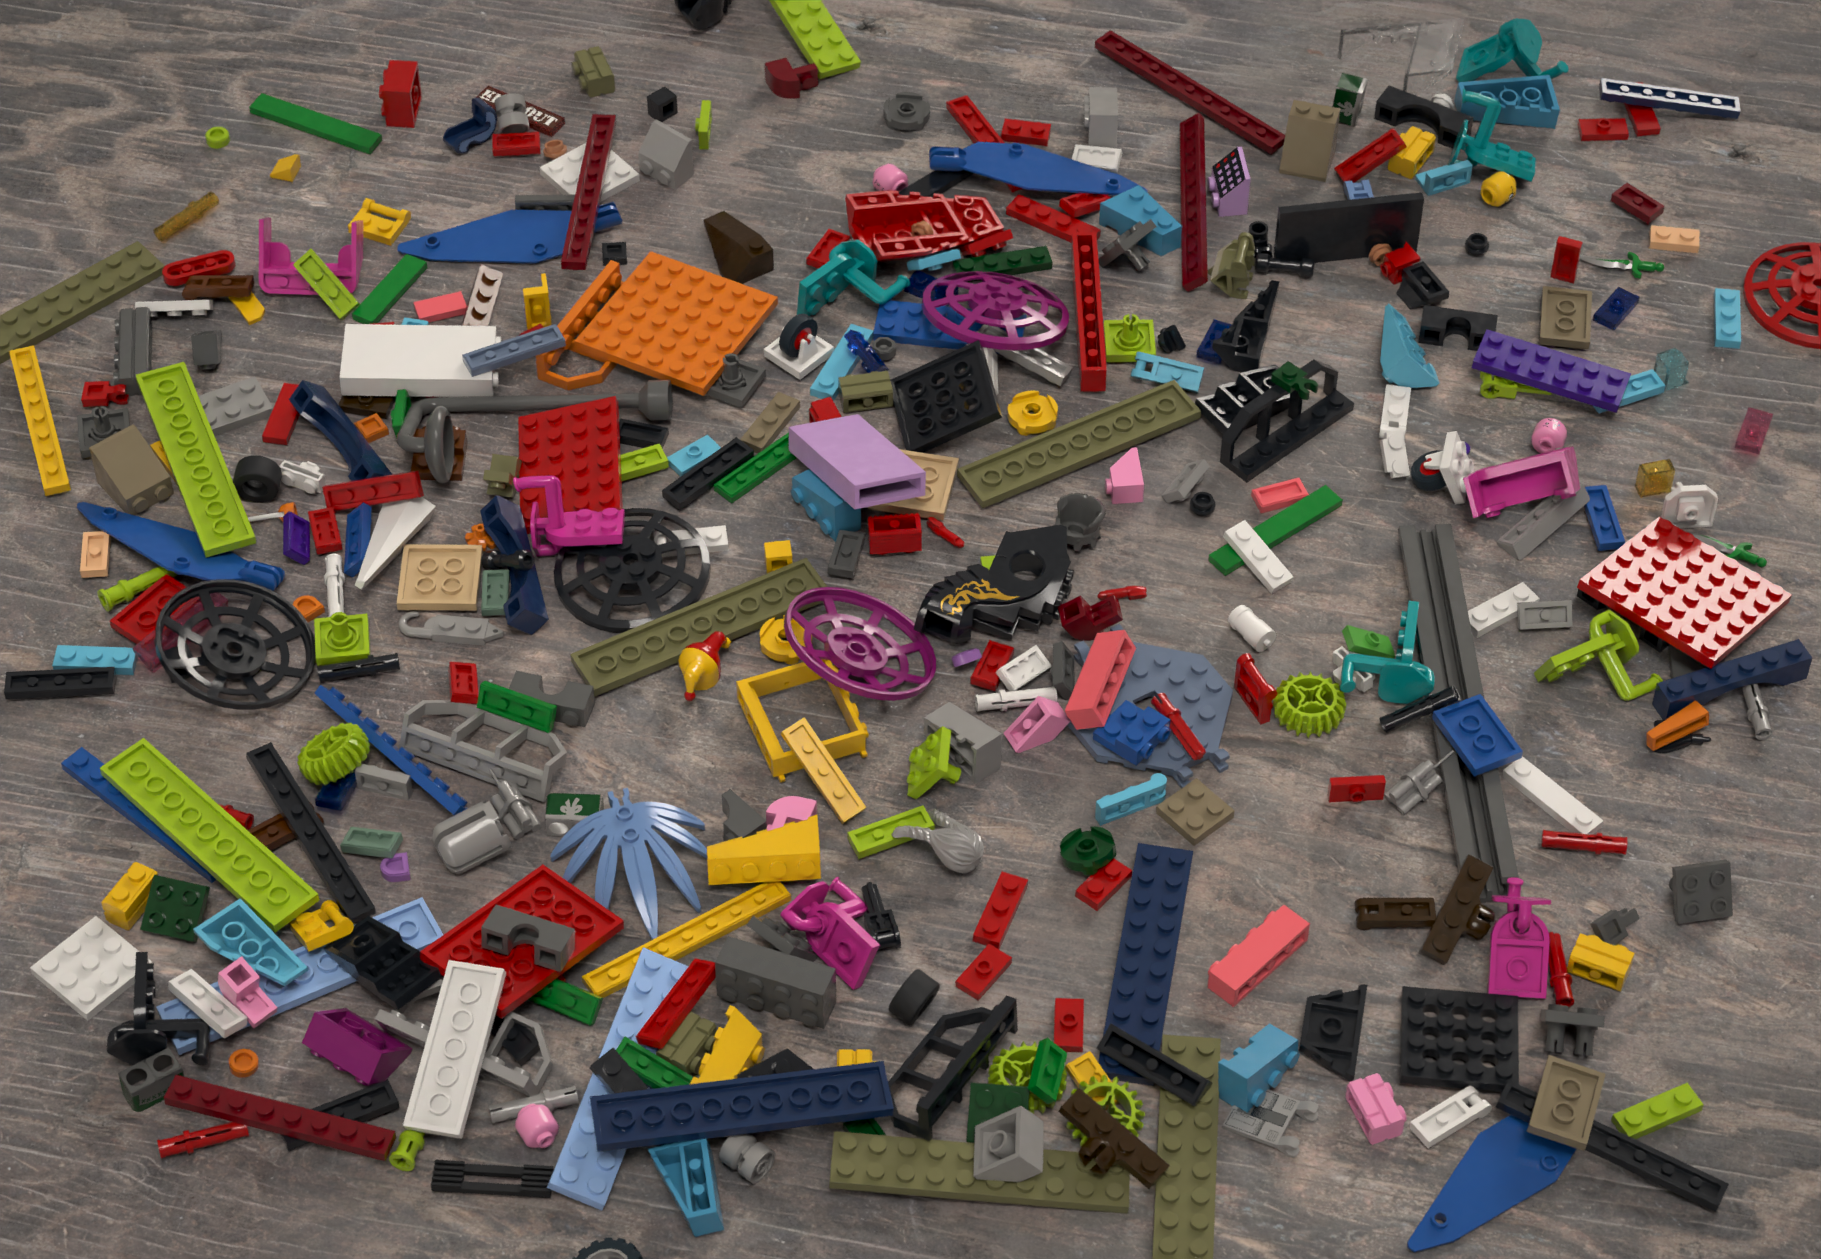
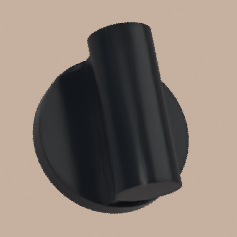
M1176 325L1160 330L1158 344L1167 353L1174 350H1183L1186 347Z

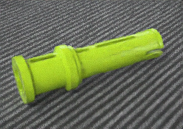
M159 566L128 581L121 579L117 582V585L106 590H98V598L104 609L109 612L115 605L124 601H132L135 595L147 590L165 574L172 578L176 577L177 574Z
M413 1130L403 1131L399 1136V1145L396 1151L392 1152L389 1157L390 1163L402 1171L413 1170L416 1163L415 1157L418 1151H421L425 1145L423 1138L425 1133Z

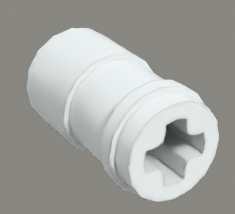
M1245 605L1236 607L1228 617L1231 627L1237 630L1244 640L1257 652L1268 649L1276 638L1275 631Z

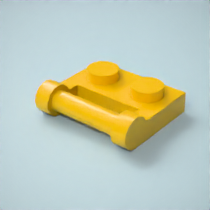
M366 198L363 201L362 208L351 222L363 220L364 238L392 246L409 223L411 212L405 209L400 211L375 203L374 200ZM374 212L396 219V222L372 215L371 213ZM351 222L348 225L349 233H351Z
M332 900L323 902L320 909L302 913L295 920L289 922L292 933L308 952L351 934L354 929L352 921L339 912L338 905ZM331 919L335 926L329 928L325 921Z

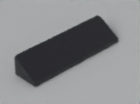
M1113 1024L1109 1025L1096 1048L1193 1106L1198 1104L1213 1084L1211 1081Z

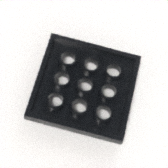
M979 340L890 380L893 389V401L907 451L924 453L1002 418L984 349ZM967 368L964 373L959 374L960 370ZM945 378L941 383L937 384L939 379ZM972 385L970 390L964 392L966 387ZM922 388L919 393L914 394L915 390ZM945 396H949V398L946 401L941 402L942 398H944ZM977 403V405L973 409L969 410V407L972 404ZM927 406L922 412H919L921 407ZM954 414L951 419L946 420L948 415ZM931 424L928 429L923 430L926 425Z
M1402 986L1400 1083L1462 1089L1472 1086L1476 1090L1503 1092L1508 1080L1519 1084L1518 996ZM1431 1011L1436 1013L1438 1016L1428 1017L1424 1014V1012ZM1462 1014L1466 1019L1458 1020L1453 1015ZM1489 1016L1495 1019V1021L1486 1022L1482 1017ZM1433 1034L1437 1039L1430 1040L1425 1038L1424 1035ZM1461 1036L1467 1041L1457 1042L1453 1037ZM1491 1039L1495 1042V1044L1488 1045L1485 1044L1482 1040ZM1432 1056L1437 1061L1427 1062L1423 1057ZM1462 1059L1466 1064L1458 1065L1453 1060ZM1490 1061L1493 1062L1496 1066L1486 1067L1483 1065L1482 1062Z

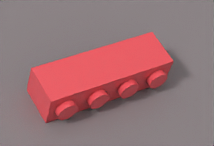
M1125 630L1096 634L1065 708V713L1076 730L1105 726L1136 650L1135 645Z
M1282 905L1276 912H1270L1258 928H1252L1239 945L1235 944L1230 948L1227 956L1221 961H1215L1208 970V988L1231 1006H1236L1308 940L1310 923L1285 905Z

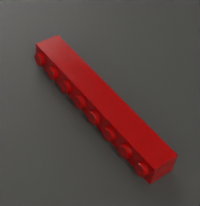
M1072 232L1071 259L1080 392L1106 391L1107 367L1097 233Z

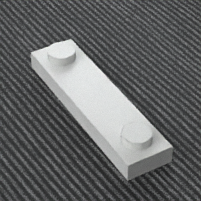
M1523 756L1503 770L1502 777L1570 832L1594 834L1602 828L1603 820Z

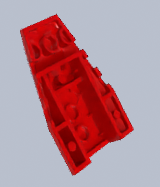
M895 190L846 194L845 197L849 232L854 240H860L873 251L877 262L912 259L945 250L957 249L960 246L1004 230V226L986 197L955 195L954 199L945 198L943 194L936 193L933 194V197L920 196V192L899 195V192ZM926 221L931 225L934 234L912 237L911 227L917 222Z

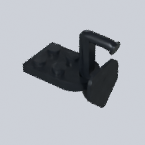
M136 952L134 1020L121 1023L109 1032L107 1053L133 1066L166 1049V1038H196V1051L191 1059L198 1065H206L209 1053V1025L199 1018L155 1020V1004H153V1000L156 998L154 963H149L148 952Z

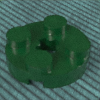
M1090 826L1091 831L1084 832L1079 828L1071 831L1062 839L1060 855L1062 863L1067 868L1074 871H1082L1087 876L1094 875L1098 872L1099 868L1107 865L1117 855L1112 834L1102 827Z

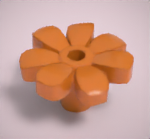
M483 524L472 526V533H466L465 535L467 545H482L483 551H486L487 547L490 549L496 547L493 539L485 531Z

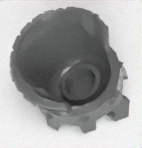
M1071 493L1060 497L1057 503L1058 516L1054 525L1067 527V544L1074 545V551H1080L1081 547L1089 544L1090 548L1096 547V540L1101 539L1100 530L1102 528L1100 524L1106 515L1103 503L1096 499V497L1088 496V494Z

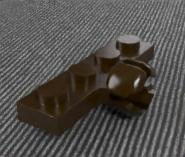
M1470 854L1466 856L1419 951L1420 953L1445 965L1461 934H1467L1476 940H1481L1488 933L1491 927L1490 922L1494 921L1495 912L1483 905L1479 899L1494 867Z
M1080 1088L1060 1107L1058 1112L1088 1138L1079 1150V1158L1085 1167L1096 1158V1164L1090 1169L1092 1173L1105 1174L1113 1165L1118 1164L1146 1188L1150 1189L1168 1170L1170 1165Z

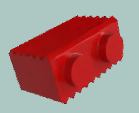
M906 513L905 515L895 514L894 516L885 515L884 517L881 515L879 517L876 515L874 517L869 516L868 543L870 554L884 555L887 553L922 551L920 514L916 513L914 515L911 513L909 515Z

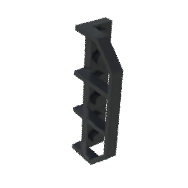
M1315 359L1301 367L1300 369L1308 373L1307 379L1320 371L1325 372L1323 393L1327 396L1301 413L1303 399L1299 396L1298 391L1294 390L1290 393L1288 417L1292 420L1270 435L1272 403L1288 392L1275 385L1243 406L1222 437L1220 463L1247 483L1353 411L1354 402L1336 390L1337 370ZM1258 413L1256 438L1260 442L1233 459L1235 442L1251 418Z
M1006 995L1000 1004L995 1005L992 1010L979 1007L946 1014L938 1020L888 1081L894 1112L890 1117L895 1128L928 1141L933 1138L932 1126L952 1101L961 1103L963 1100L962 1089L979 1068L988 1069L989 1055L1007 1032L1015 1034L1018 1031L1017 1000ZM982 1022L978 1026L975 1035L970 1041H966L963 1046L940 1038L947 1029ZM930 1049L955 1058L949 1062L946 1071L940 1078L934 1079L913 1071ZM904 1082L929 1091L917 1103L918 1121L900 1115L895 1105L893 1095Z

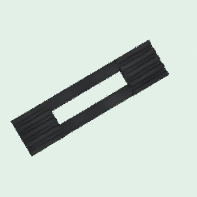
M435 1159L431 1190L435 1192L551 1198L552 1190L548 1189L547 1186L554 1171V1166L525 1164L524 1167L465 1164V1161ZM464 1175L522 1178L521 1185L464 1181Z

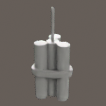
M1450 751L1435 765L1430 760H1427L1426 762H1421L1411 772L1404 773L1400 777L1401 780L1384 794L1386 800L1397 806V809L1403 815L1421 800L1425 801L1428 798V794L1443 782L1434 769L1454 751Z
M489 769V772L498 784L499 792L493 795L490 801L499 813L500 822L506 824L516 840L522 838L524 833L530 830H539L541 824L531 810L532 805L530 801L522 796L517 786L510 787L507 781L500 783L493 771Z

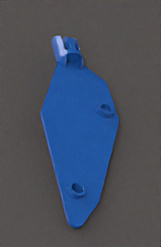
M976 142L964 149L933 146L929 149V166L932 170L962 171L964 169L1026 190L1108 194L1114 196L1138 186L1135 182L1119 174L1026 144Z
M615 202L599 206L594 232L622 224L623 220ZM509 210L400 243L397 246V250L401 254H408L430 261L535 264L563 254L572 211Z
M87 502L77 504V509L91 524L166 570L173 571L178 575H188L206 581L216 579L246 581L263 586L271 591H274L285 578V572L282 568L255 560L248 562L231 551L206 558L197 534L194 531L120 512L111 507L105 508Z
M1512 1115L1492 1125L1477 1135L1408 1240V1248L1413 1252H1418L1454 1242L1557 1181L1577 1148L1527 1132L1529 1123ZM1436 1219H1439V1220H1441L1443 1223H1442V1224L1437 1223L1435 1220H1436Z

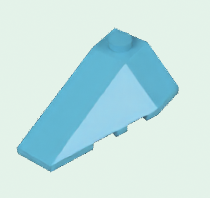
M1387 304L1385 306L1380 357L1383 377L1390 384L1394 382L1396 385L1403 387H1436L1440 384L1436 371L1431 363L1426 365L1423 358L1426 353L1414 340L1416 336L1409 323L1401 313L1390 304Z
M238 899L193 929L194 933L210 950L232 961H236L242 956L255 972L283 986H286L308 971V967L241 899Z

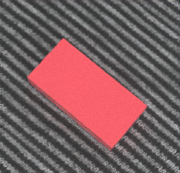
M461 291L413 302L418 320H425L428 323L464 315L467 308Z
M1300 478L1252 489L1251 496L1260 513L1291 506L1309 495Z

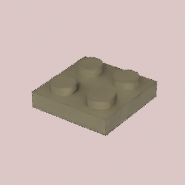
M1197 778L1156 806V813L1193 846L1233 819L1235 812Z

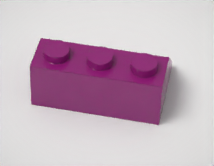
M347 1008L314 1012L302 1040V1044L309 1047L312 1054L321 1058H327L333 1062V1067L340 1071L351 1073L355 1076L357 1082L367 1086L385 1081L411 1054L413 1049Z

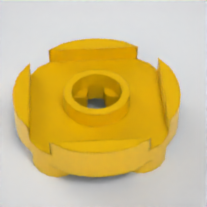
M1024 391L1016 394L1008 405V421L1023 436L1052 430L1056 426L1058 405L1049 395L1046 398L1039 395V391ZM1033 410L1036 414H1030L1029 411Z
M783 615V619L775 620V617L771 618L760 629L761 652L773 660L785 662L789 665L796 664L800 658L792 649L789 641L781 639L786 638L784 630L785 615ZM792 618L791 626L799 644L805 647L803 640L805 629Z

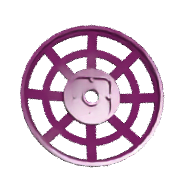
M983 271L953 273L934 280L923 292V312L936 328L969 344L979 340L982 347L1013 351L1041 348L1058 341L1065 334L1069 324L1067 307L1055 294L1036 283L1007 274ZM976 279L983 280L982 283L977 284L967 282ZM942 285L948 286L945 298L931 301V292ZM956 287L969 289L968 294L954 296ZM1020 288H1026L1027 290H1029L1030 292H1032L1035 296L1024 294V293H1023L1021 290H1019V289H1020ZM967 301L972 311L965 309L958 302ZM1027 301L1041 303L1040 311L1037 312L1028 307ZM949 304L953 310L966 318L960 325H957L943 317L936 308ZM1049 306L1058 308L1062 313V319L1057 326L1045 318ZM1024 313L1030 316L1029 318L1013 320L1014 318L1022 316ZM975 322L989 326L1004 327L1008 337L986 335L969 330V328ZM1039 322L1049 330L1035 336L1018 337L1016 328L1030 326Z
M821 587L799 594L793 599L784 617V630L792 649L811 670L839 688L867 698L896 701L919 695L925 691L934 677L936 657L929 640L924 633L914 631L915 623L907 616L884 601L855 590ZM823 601L827 614L816 616L808 622L797 611L807 604ZM834 601L854 604L866 608L873 613L868 621L851 615L838 614ZM792 618L805 629L803 634L805 647L799 644L791 626ZM881 618H886L900 628L913 643L900 646L888 633L878 627ZM830 622L833 630L827 636L816 627ZM841 622L859 626L863 628V630L853 627H843ZM875 634L876 636H878L890 648L885 649L884 646L872 635ZM811 635L824 643L825 651L813 648ZM920 652L925 666L924 677L908 674L909 663L906 654ZM897 657L900 671L885 666L888 658ZM821 659L830 660L840 669L838 673L829 668ZM881 673L895 679L891 682L880 684L875 676ZM848 676L863 677L868 684L850 680ZM903 681L920 684L918 687L907 691H888L899 686Z

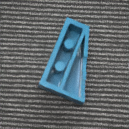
M1270 1023L1249 1039L1248 1043L1250 1045L1245 1049L1238 1047L1234 1050L1233 1054L1235 1056L1227 1061L1223 1058L1218 1062L1219 1098L1247 1113L1253 1106L1258 1107L1262 1104L1266 1091L1272 1087L1275 1088L1288 1068L1292 1069L1299 1060L1298 1039Z
M699 1139L675 1142L649 1148L648 1151L655 1168L694 1236L724 1230L714 1157L708 1140Z

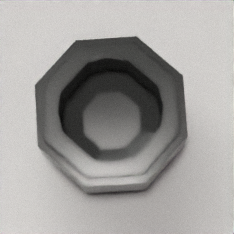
M878 337L872 342L873 357L880 361L893 358L896 355L895 341L889 337Z

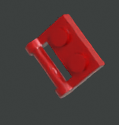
M1245 653L1236 662L1234 689L1261 725L1270 721L1271 709L1273 708L1272 700L1278 693L1273 685L1267 683L1256 668L1253 657L1249 653Z

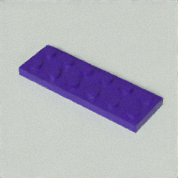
M1488 329L1484 334L1472 364L1473 369L1615 413L1619 409L1631 373Z

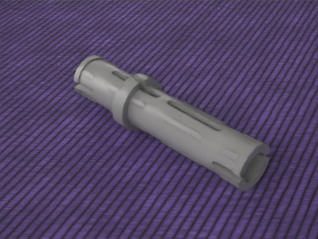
M1758 683L1742 686L1748 707L1747 717L1753 724L1755 737L1759 740H1766L1772 736L1773 731L1768 720L1769 710L1764 706Z
M573 1085L572 1087L551 1092L547 1089L543 1090L542 1094L489 1105L492 1124L517 1118L519 1111L529 1104L547 1106L551 1113L556 1108L579 1104L576 1086Z

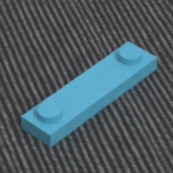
M850 324L810 387L811 396L820 399L831 397L834 402L839 394L838 377H844L852 373L873 339V330Z

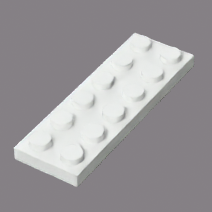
M452 960L448 961L404 1119L403 1127L405 1129L462 1139L506 977L504 969Z

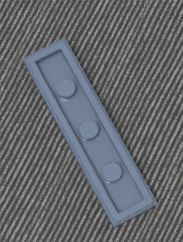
M554 324L462 354L464 364L473 377L564 347L566 343L559 328Z

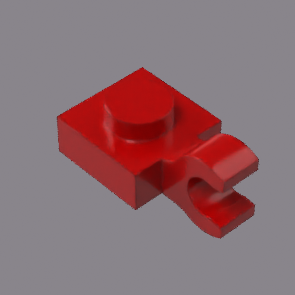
M110 381L84 382L81 401L83 407L108 406L109 400L116 404L125 405L128 404L129 394H125L126 385L124 384L111 386Z

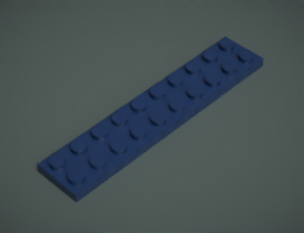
M1138 843L1103 1036L1109 1025L1113 1024L1160 1052L1193 859V851ZM1100 1051L1098 1063L1110 1080L1118 1077L1119 1081L1154 1086V1082Z
M884 1061L590 1096L597 1152L892 1116L894 1112Z

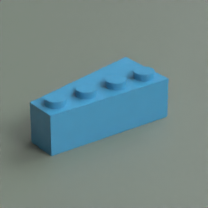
M1550 75L1458 82L1454 99L1456 110L1474 117L1473 120L1481 121L1486 107L1471 102L1462 103L1463 89L1485 95L1500 102L1501 111L1496 123L1556 128L1560 108Z

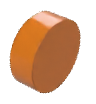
M250 1049L236 1050L229 1058L230 1072L236 1077H249L258 1069V1056Z

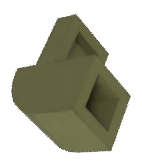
M492 454L490 470H484L483 480L488 483V495L515 496L516 489L513 484V478H519L522 465L520 458Z

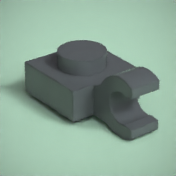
M1627 908L1620 911L1610 910L1590 923L1595 936H1598L1606 943L1615 945L1628 936L1626 927L1639 920L1640 917L1635 908L1630 911Z

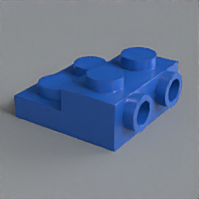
M1125 700L1108 717L1105 726L1098 727L1093 732V740L1137 766L1144 758L1148 759L1151 756L1154 748L1160 742L1163 743L1168 739L1171 733L1170 719L1149 706L1142 710L1128 700Z

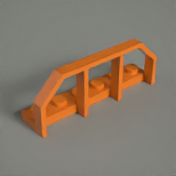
M610 260L557 325L565 338L566 346L536 356L539 380L569 391L603 383L617 364L576 349L574 338L583 331L585 324L588 321L591 322L598 314V308L608 300L611 292L617 291L624 283L621 281L622 275L620 274V264L618 262ZM567 349L604 363L599 371L569 378L548 371L552 365L554 366L564 350Z

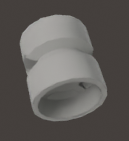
M512 93L496 98L495 107L497 116H499L498 126L500 134L528 132L529 122L528 116L525 114V97L521 94Z
M749 1133L729 1136L719 1153V1160L733 1170L738 1169V1173L752 1184L759 1182L766 1176L776 1157L773 1150L762 1142L756 1143V1138Z

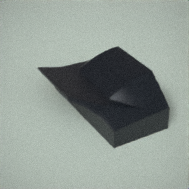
M1422 261L1403 268L1402 282L1396 293L1405 305L1412 309L1448 299L1450 291L1426 263Z

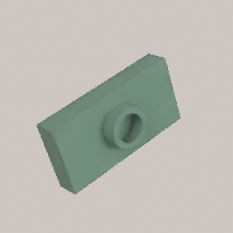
M483 570L482 616L505 615L503 605L509 598V570Z
M350 827L340 847L344 853L393 858L403 841L401 832Z

